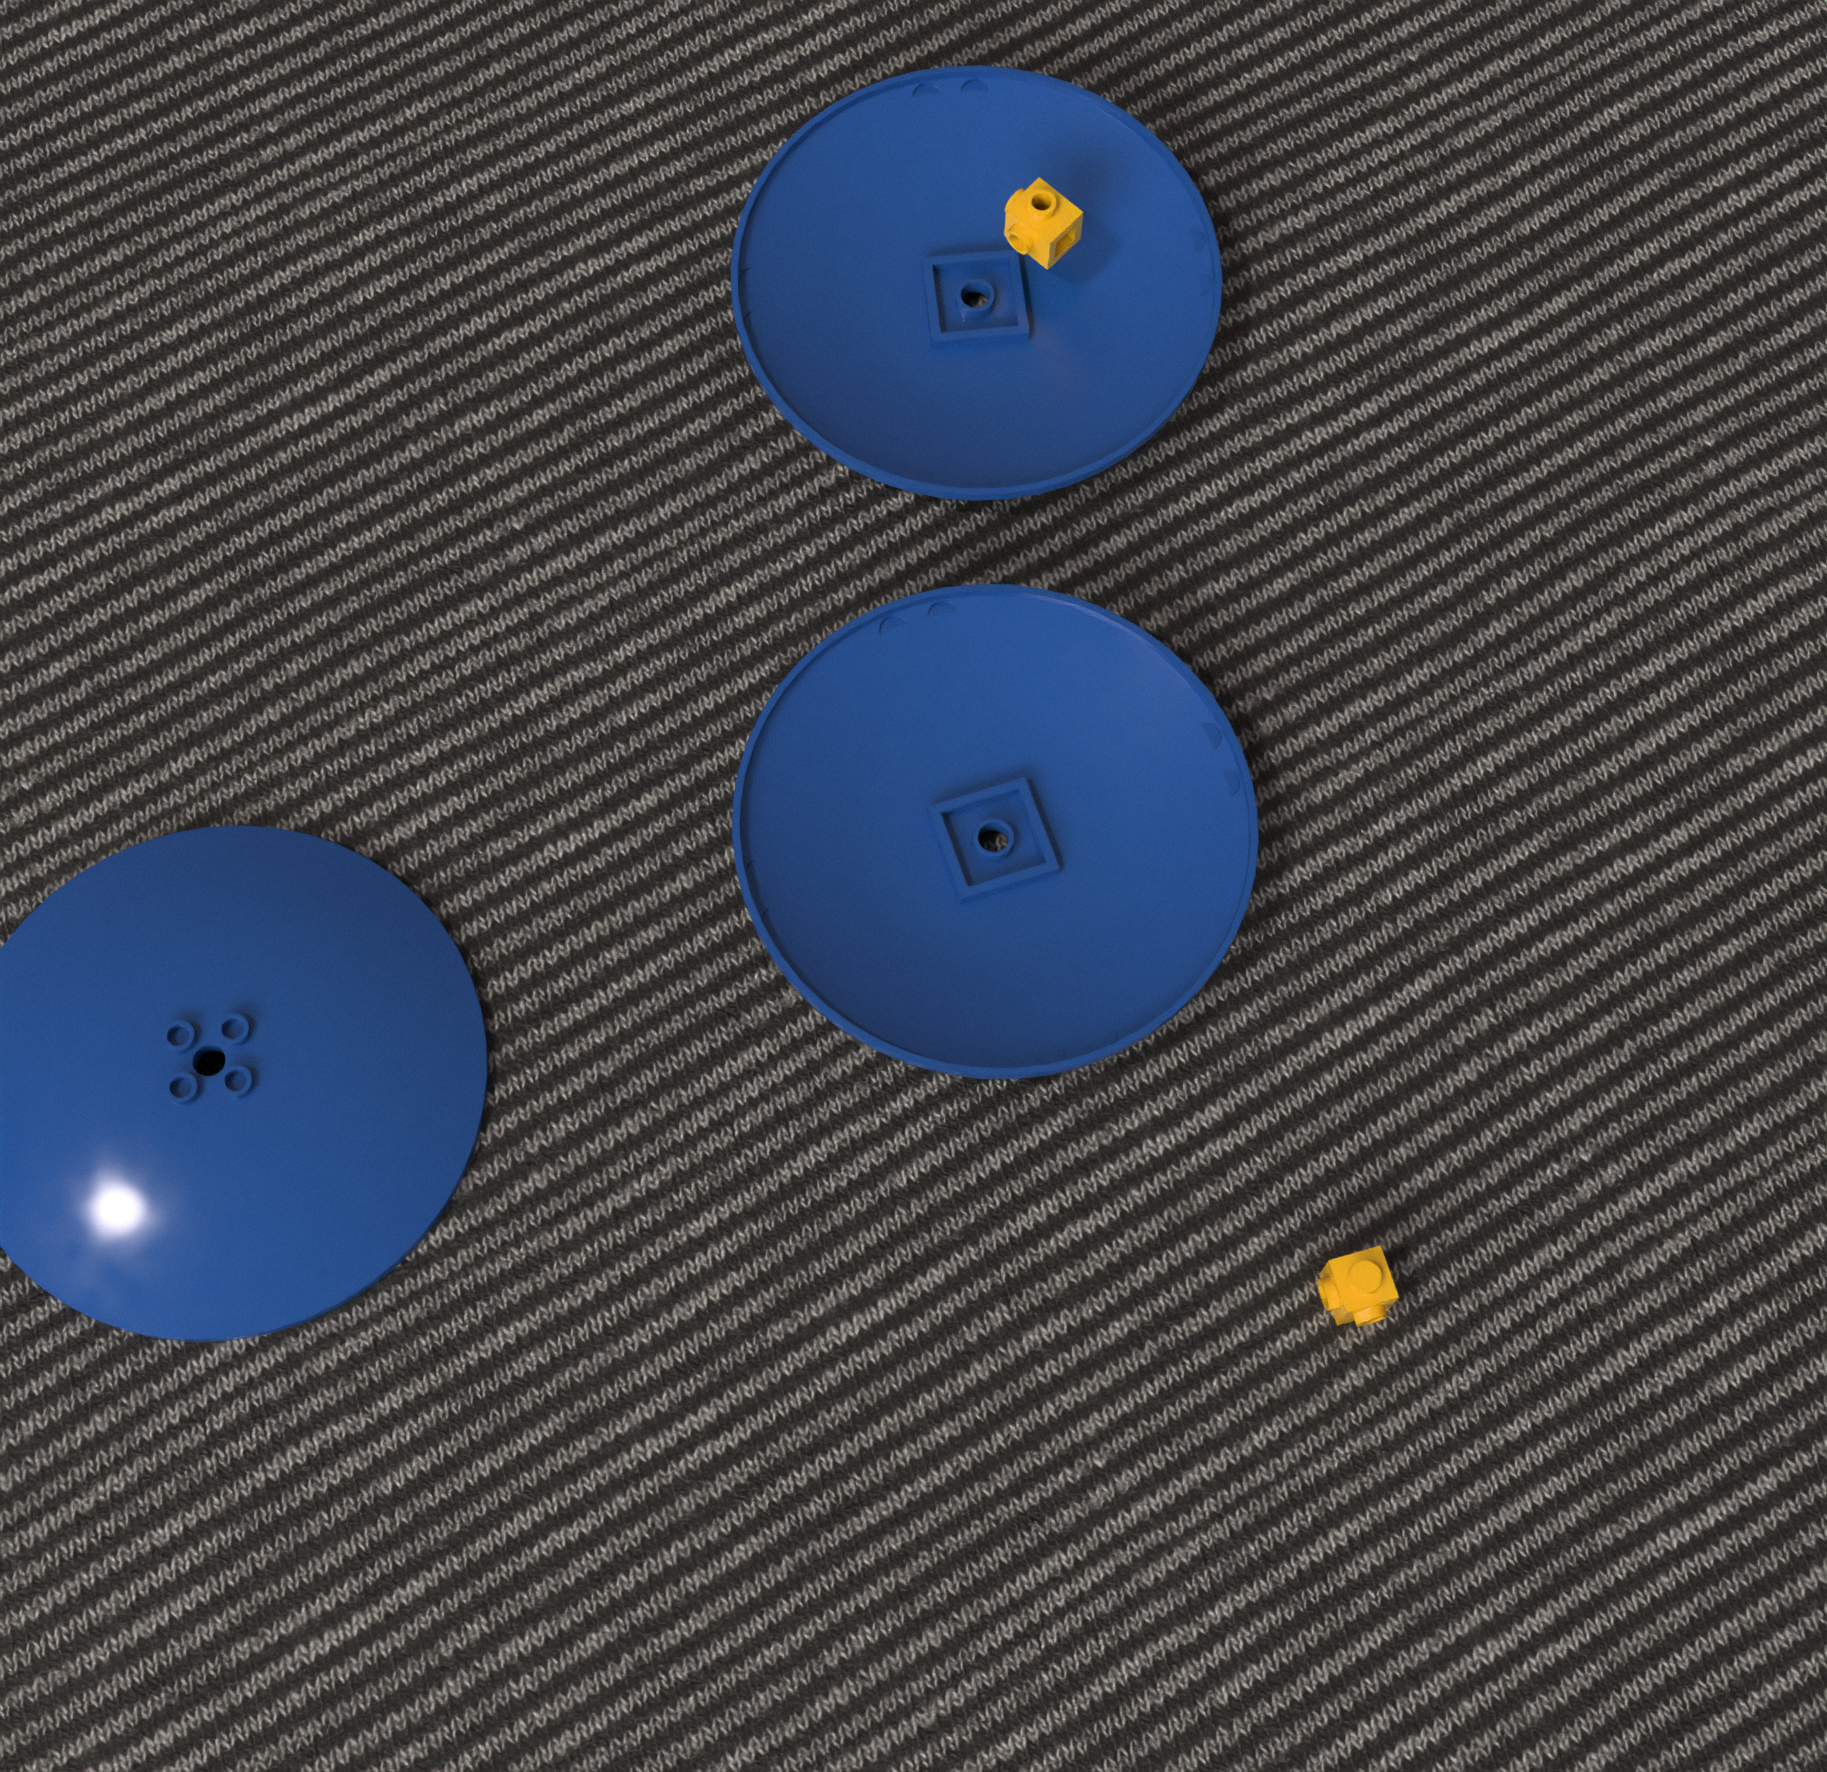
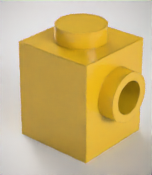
M1040 177L1026 190L1024 188L1018 189L1006 203L1004 209L1006 213L1004 236H1006L1009 244L1017 252L1023 255L1028 254L1047 270L1081 239L1084 212Z
M1381 1245L1328 1260L1319 1274L1321 1279L1317 1281L1322 1303L1327 1311L1332 1310L1337 1326L1355 1321L1356 1326L1361 1327L1381 1321L1388 1317L1387 1311L1399 1298Z

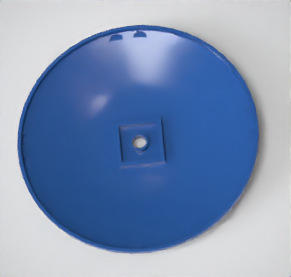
M982 65L947 66L899 75L862 88L833 103L810 119L784 143L768 162L753 186L738 223L730 267L732 307L737 333L745 357L758 383L786 420L822 452L864 476L908 492L946 499L970 501L1006 500L1038 495L1067 487L1092 477L1128 457L1149 441L1174 416L1191 393L1204 369L1212 348L1221 310L1222 270L1214 226L1202 196L1188 172L1171 150L1146 126L1125 110L1103 97L1054 77L1007 67ZM1039 177L1084 212L1081 239L1049 270L1045 269L1028 254L1023 255L1017 252L1009 244L1006 236H1004L1006 215L1004 209L1006 203L1018 189L1024 188L1026 190ZM977 292L983 294L988 299V302L981 307L975 308L966 305L962 298L968 293Z
M971 584L943 587L912 594L861 615L822 640L783 679L761 711L747 741L739 766L732 816V841L736 873L745 906L755 930L770 957L794 989L822 1016L846 1034L880 1053L907 1064L939 1073L978 1079H1021L1053 1075L1085 1067L1113 1056L1145 1039L1175 1017L1207 983L1219 967L1235 939L1249 903L1256 874L1259 845L1257 804L1252 777L1242 747L1219 704L1189 666L1162 642L1136 624L1108 609L1066 594L1011 584ZM995 830L1006 837L1008 844L1000 851L990 852L980 845L978 838L986 831Z
M218 826L172 833L127 848L76 875L41 903L21 923L0 950L1 1248L37 1285L74 1310L98 1322L129 1333L172 1341H232L272 1334L309 1322L341 1307L371 1288L397 1267L416 1248L446 1210L464 1178L477 1145L485 1114L489 1067L488 1042L483 1012L471 975L457 946L442 923L413 891L397 877L370 859L339 844L306 833L274 827ZM211 1051H219L225 1054V1065L219 1073L213 1076H203L198 1073V1062L204 1054Z

